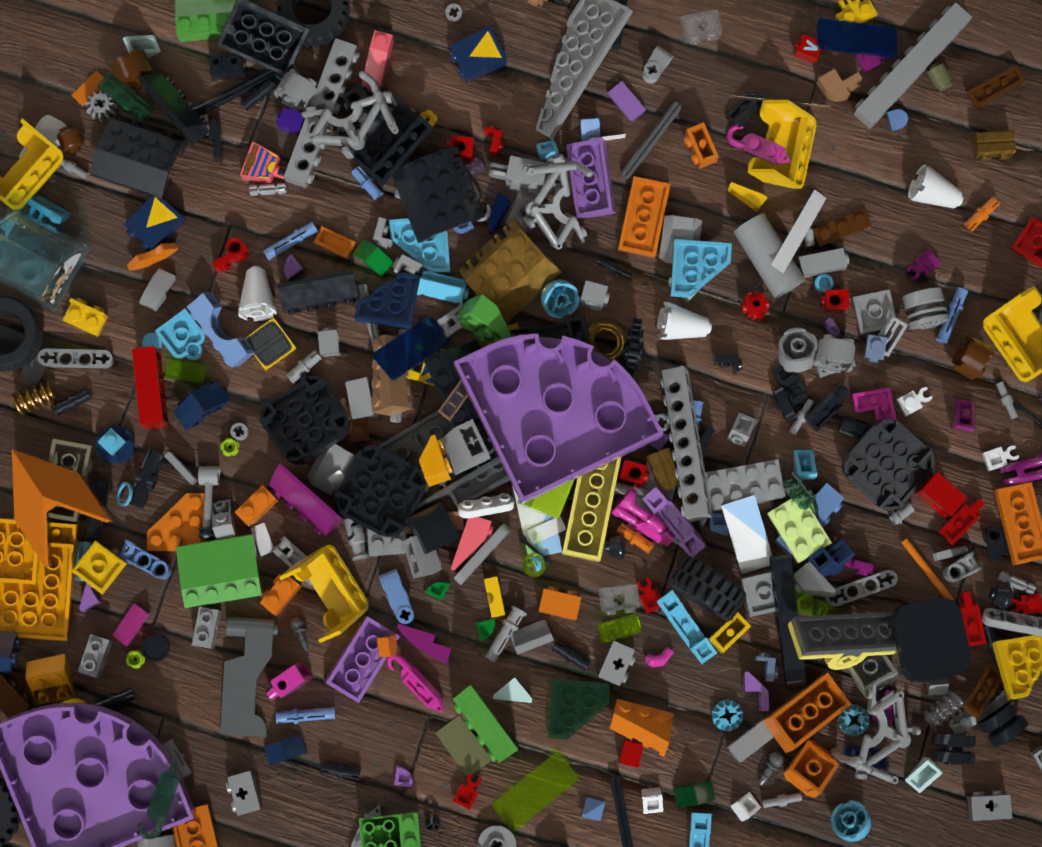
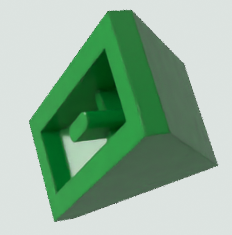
M363 240L352 253L354 257L381 277L384 276L394 263L377 246L366 240Z

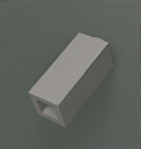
M844 248L800 256L796 262L804 278L843 271L847 268V264H849V257L847 253H844Z
M765 718L727 746L738 763L744 761L774 737L763 723Z

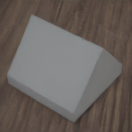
M947 677L926 682L928 695L948 694L949 682Z

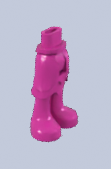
M631 487L622 499L620 498L615 503L610 513L633 524V529L642 532L655 540V542H661L668 546L676 536L670 532V529L667 528L666 523L662 519L637 504L635 501L637 492Z

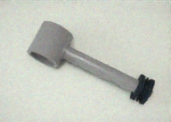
M199 466L198 471L199 485L205 486L203 527L199 528V537L206 539L214 537V531L211 528L213 486L220 484L219 466Z

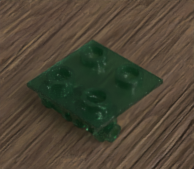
M792 472V479H787L783 482V489L800 509L807 510L810 507L817 520H819L817 514L819 509L814 502L816 499L811 489L807 490L802 478H797Z

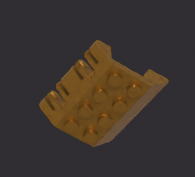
M515 218L508 223L511 230L507 226L502 228L507 235L504 240L501 235L496 234L494 236L496 241L491 239L480 249L482 254L479 251L475 254L479 260L477 265L469 259L466 262L467 265L464 264L459 269L463 279L478 296L483 294L497 305L506 323L534 299L546 284L562 273L552 259L546 257L524 232L525 229Z

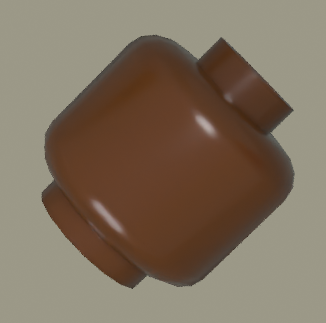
M72 124L59 129L60 132L57 134V139L63 151H70V154L80 151V146L85 143L80 128L74 127Z

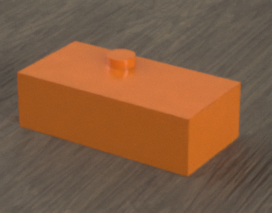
M829 673L819 676L763 720V723L785 753L805 742L848 708L851 703Z

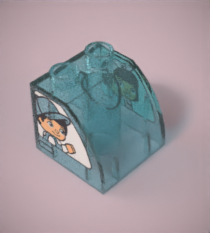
M14 210L0 219V284L55 312L90 251L91 246L24 210Z

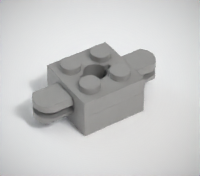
M510 156L508 166L491 163L490 169L492 170H489L488 173L490 177L506 180V187H509V190L520 192V190L528 191V194L534 196L538 195L550 176L547 173L533 175L524 173L522 170L524 166L548 163ZM560 176L557 177L550 190L556 191L561 186Z

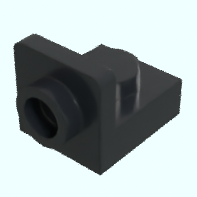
M720 354L713 357L714 365H719V368L730 367V364H733V375H738L739 370H742V359H738V354Z

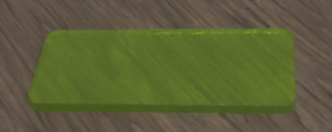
M556 752L497 799L492 807L511 831H516L578 780V775L563 756Z

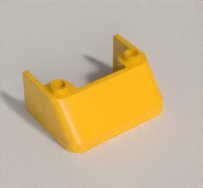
M326 545L294 564L279 577L280 580L294 575L301 582L309 579L328 611L323 616V622L328 631L318 639L320 643L342 634L368 610L367 598L332 545Z

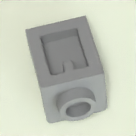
M380 217L373 241L376 243V246L387 249V247H392L393 241L383 238V236L387 237L389 225H387L386 219Z
M403 254L400 258H396L392 266L396 275H399L403 266L405 267L404 270L411 274H415V272L421 274L423 270L422 264Z
M739 412L727 439L736 445L745 447L757 420Z

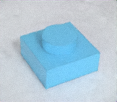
M554 140L536 144L541 161L559 154Z
M110 428L98 443L113 456L126 441Z

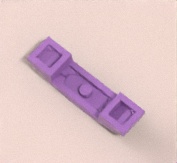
M655 487L642 499L654 514L657 513L680 541V546L689 556L693 558L706 547L705 542L693 524L682 516L679 507L660 488Z

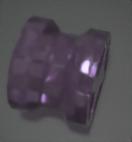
M474 156L472 161L463 164L468 174L474 180L478 177V174L486 172L485 166L477 156Z

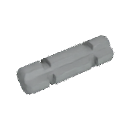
M285 183L249 186V194L251 196H258V194L272 195L277 192L279 194L286 193Z
M1004 571L1000 572L998 576L999 582L1010 584L1011 587L1021 591L1024 590L1028 594L1035 592L1036 585L1033 583H1026L1027 581L1013 575L1009 576V573Z

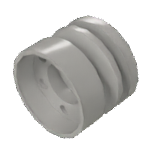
M940 287L916 291L902 297L905 310H914V313L907 316V320H916L909 323V329L911 330L933 328L949 320L947 314H942L947 311V308L937 307V304L944 301L943 291Z

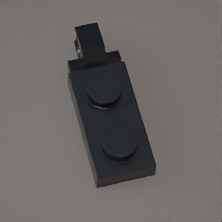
M842 383L837 385L804 417L812 430L817 432L843 406V399L850 393L848 387Z

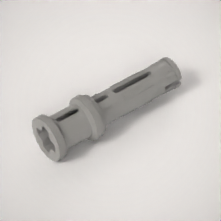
M512 605V610L507 619L503 620L501 631L485 655L486 658L493 662H496L512 633L518 630V625L523 616L527 615L526 612Z

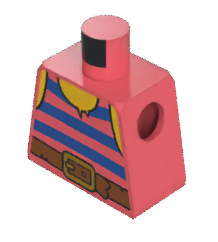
M252 142L240 176L245 181L270 184L273 183L275 176L285 180L284 175L287 168L279 166L281 159L277 154Z

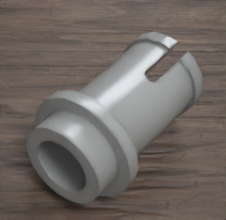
M906 502L902 509H898L895 512L892 511L889 518L895 525L902 524V520L915 512L910 503Z

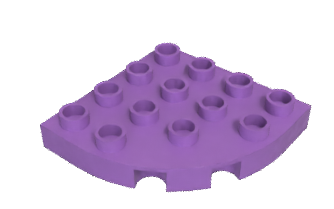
M539 334L519 335L500 340L454 361V367L521 504L533 500L663 436V432L644 394L631 375L615 360L609 361L604 356L593 350L594 346L566 336H562V339L539 338Z
M57 703L34 708L0 721V769L32 847H123L192 820L196 815L182 776L168 751L146 728L119 712L91 704Z

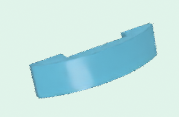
M673 590L656 601L672 626L701 664L717 654Z
M691 813L689 847H709L711 813Z

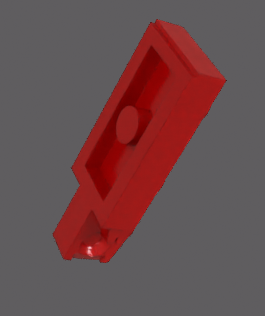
M980 498L973 504L968 502L938 533L950 545H953L979 519L981 515L979 510L985 503Z
M970 591L961 592V603H958V606L963 616L969 646L986 643L979 605H977L976 600L972 601Z

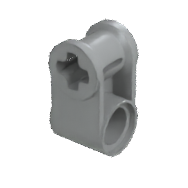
M657 45L644 67L642 73L643 80L647 83H655L664 69L667 68L674 55Z
M972 551L946 566L943 570V577L948 582H955L983 568L978 565ZM951 568L957 571L956 578L950 575Z

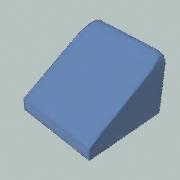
M599 118L580 120L582 141L600 137Z

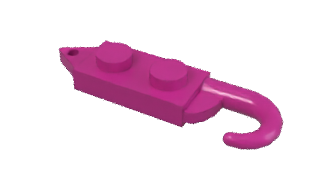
M734 125L727 132L728 143L746 153L776 166L780 163L791 162L783 146L758 135L750 133L741 141L735 139L733 132L736 129H743V126L739 128Z
M400 654L388 657L387 665L390 670H394L392 660H396L403 667L401 671L402 682L428 709L432 708L441 713L445 711L441 700L442 695L416 667L414 668Z

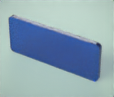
M819 18L817 20V47L821 50L896 58L898 54L897 30L894 27Z
M427 317L376 350L372 357L391 380H396L422 363L423 359L432 356L447 346L451 340L449 337H446L444 331L432 317Z

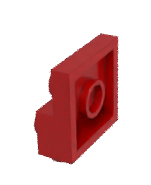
M1032 217L1012 246V251L1028 258L1030 263L1042 268V222Z

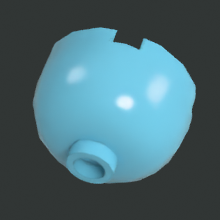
M562 279L549 282L541 293V304L545 311L553 318L561 319L567 314L570 316L578 308L580 302L577 288L570 282Z
M849 801L850 803L839 804L833 810L831 823L833 831L841 839L855 842L865 838L869 833L871 817L868 810L860 802Z

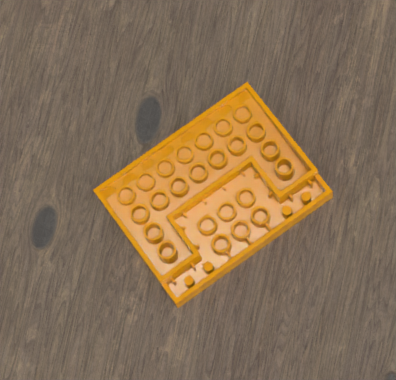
M0 518V631L17 632L18 638L67 641L74 573L71 570L75 566L79 523L47 521L49 559L53 564L45 567L15 519Z

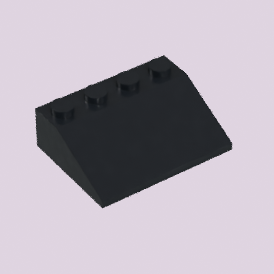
M236 0L219 35L217 46L285 75L286 72L290 71L310 28L250 0Z
M477 340L438 352L423 359L443 404L461 380L454 367V361L481 349ZM469 395L451 419L454 427L472 419L475 424L481 421Z

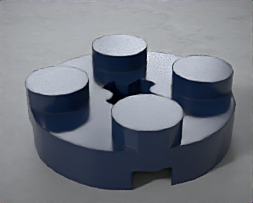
M118 425L107 427L96 439L97 452L108 463H125L134 454L135 438L124 427ZM110 428L126 441L113 456L98 443Z

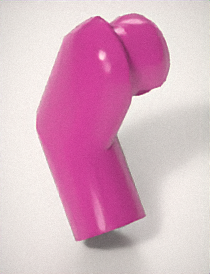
M666 647L660 655H653L651 653L646 655L645 662L651 667L664 666L674 652Z

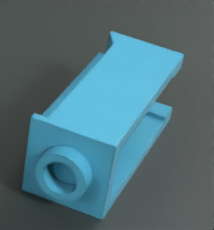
M423 270L417 295L424 294L425 296L454 303L459 302L462 305L463 300L468 299L470 288H466L467 283L463 279Z

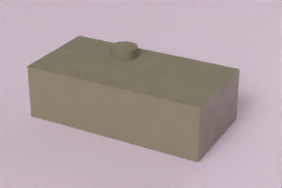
M53 439L48 462L78 472L86 482L93 447L91 445ZM59 505L47 512V518L79 522L80 513Z

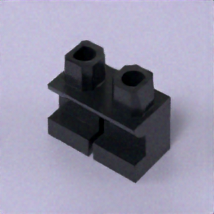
M237 54L209 56V71L212 81L229 80V77L230 80L247 79V60Z

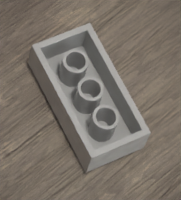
M779 460L705 473L712 512L722 511L721 505L755 495L757 504L786 498Z

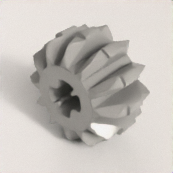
M100 89L99 94H97L93 90L94 96H87L89 102L85 103V106L88 107L86 112L92 114L91 117L94 120L98 118L102 122L104 117L110 120L109 115L116 114L113 109L118 108V105L115 103L117 99L115 96H111L112 93L110 91L105 93L103 89ZM100 103L104 105L102 108L99 106Z

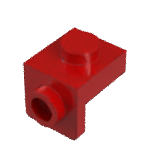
M495 126L484 127L483 135L493 137L490 156L498 157V153L502 152L504 147V141H501L503 132Z

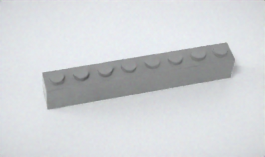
M957 3L952 7L948 5L941 13L943 17L940 20L935 19L929 26L931 30L927 34L923 32L916 40L919 43L915 47L911 45L904 53L906 57L903 60L898 59L892 66L894 70L890 74L886 72L879 80L881 84L878 87L874 85L867 93L869 97L865 101L861 99L857 103L854 116L869 129L880 120L970 22L972 16Z

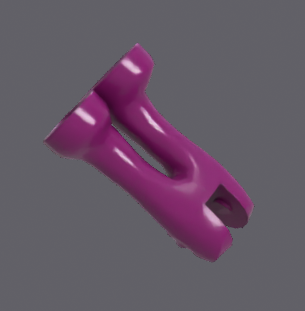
M1042 451L1036 457L1012 462L1000 467V473L1016 470L1018 476L1004 480V485L1015 486L1042 479V468L1031 472H1024L1028 468L1042 466Z

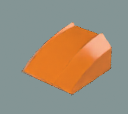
M808 739L783 774L787 781L805 793L806 796L816 798L821 794L840 763L816 741Z

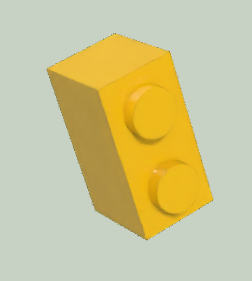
M737 612L733 620L726 621L708 640L722 654L751 625Z

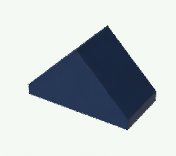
M302 734L264 746L269 765L307 753Z

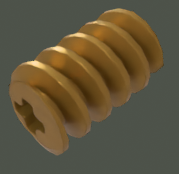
M47 380L46 387L41 382L40 389L33 385L32 392L25 388L24 395L20 390L18 391V397H15L12 393L14 405L21 415L26 414V409L28 412H32L33 406L37 410L40 409V403L43 407L48 405V401L50 404L55 403V393L49 380Z

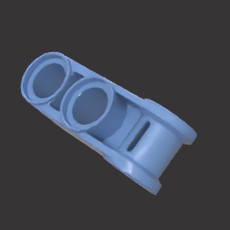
M125 539V545L116 556L156 578L167 579L170 577L172 568L168 563ZM144 556H148V564L142 566L141 559ZM164 565L165 572L159 575L157 572L158 567Z
M397 569L378 576L398 621L403 625L411 624L415 619V614ZM403 611L411 613V615L408 616L409 620L406 621L404 618L401 619V616H403Z

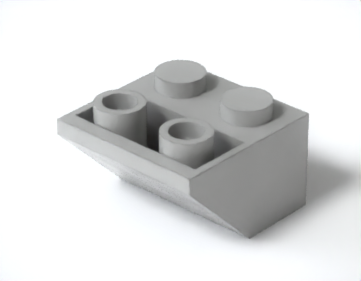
M473 419L455 427L441 439L455 475L491 459Z

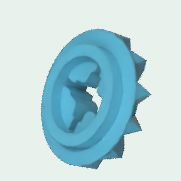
M723 700L718 702L713 708L712 720L719 729L733 731L743 721V711L738 703L732 700ZM725 707L730 713H736L730 717L731 724H729L726 718H720V716L725 714Z
M852 704L839 714V727L848 735H860L866 731L869 725V715L863 707ZM848 714L853 717L860 714L857 719L860 726L856 724L848 726L851 722Z

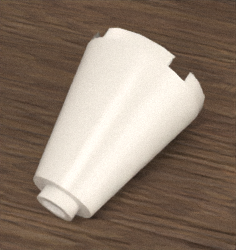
M923 165L916 173L919 175L916 181L912 180L909 188L908 197L910 200L948 208H956L962 204L964 196H962L960 189L930 166Z
M252 266L246 271L238 315L244 320H248V317L254 318V321L268 320L274 317L273 314H277V309L266 271L260 266Z
M663 303L665 308L660 309L657 321V329H660V334H657L658 339L706 337L711 332L712 324L708 318L673 303Z

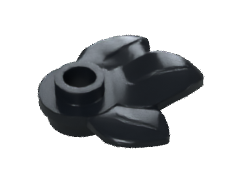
M995 526L987 527L983 532V539L987 543L986 551L991 559L999 562L1002 555H1010L1003 526L999 528ZM990 533L994 535V539L990 538Z

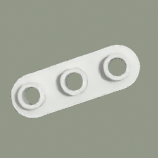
M503 493L493 497L465 500L458 505V514L463 518H474L510 511L514 508V498L509 494Z

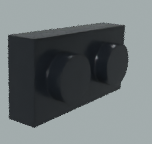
M751 91L745 96L763 99L762 96ZM742 99L725 118L728 123L740 128L759 109L763 101Z

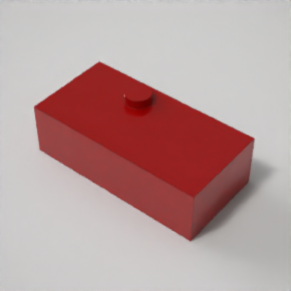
M155 346L133 348L132 357L140 426L146 430L169 427L161 351Z

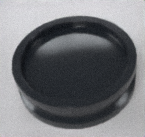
M151 635L144 640L141 650L143 656L148 661L161 662L169 655L170 645L163 636Z

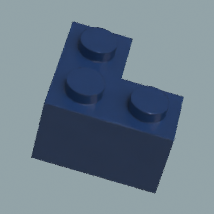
M219 382L207 383L199 390L195 388L188 392V397L178 403V407L173 413L187 431L200 425L208 415L222 410L231 399Z

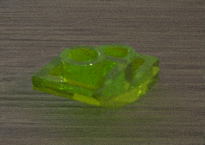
M168 359L164 378L203 384L207 365Z
M637 613L597 625L602 644L642 632Z

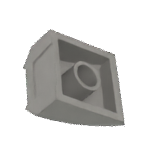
M674 215L664 216L659 258L666 263L673 264L675 239L700 241L702 220Z
M336 444L317 456L307 475L310 484L329 495H335L336 489L327 478L338 470L346 476L356 456Z
M887 655L867 656L857 665L847 668L863 695L865 688L869 687V683L877 684V692L892 684L898 678V672Z

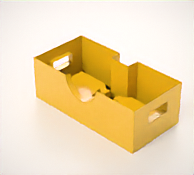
M498 577L484 579L492 618L505 616Z

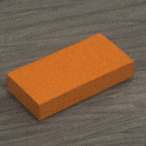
M321 226L313 242L347 260L356 244L355 241L324 226Z

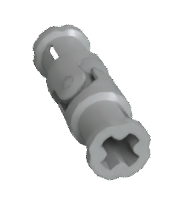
M345 517L344 524L348 535V543L351 545L353 553L352 561L368 558L369 554H366L364 544L366 540L363 534V526Z

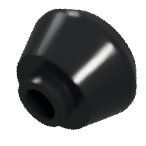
M622 534L611 536L609 541H605V552H609L610 557L618 560L624 558L625 536Z
M998 584L992 587L989 592L991 602L1001 610L1008 608L1013 597L1011 585Z

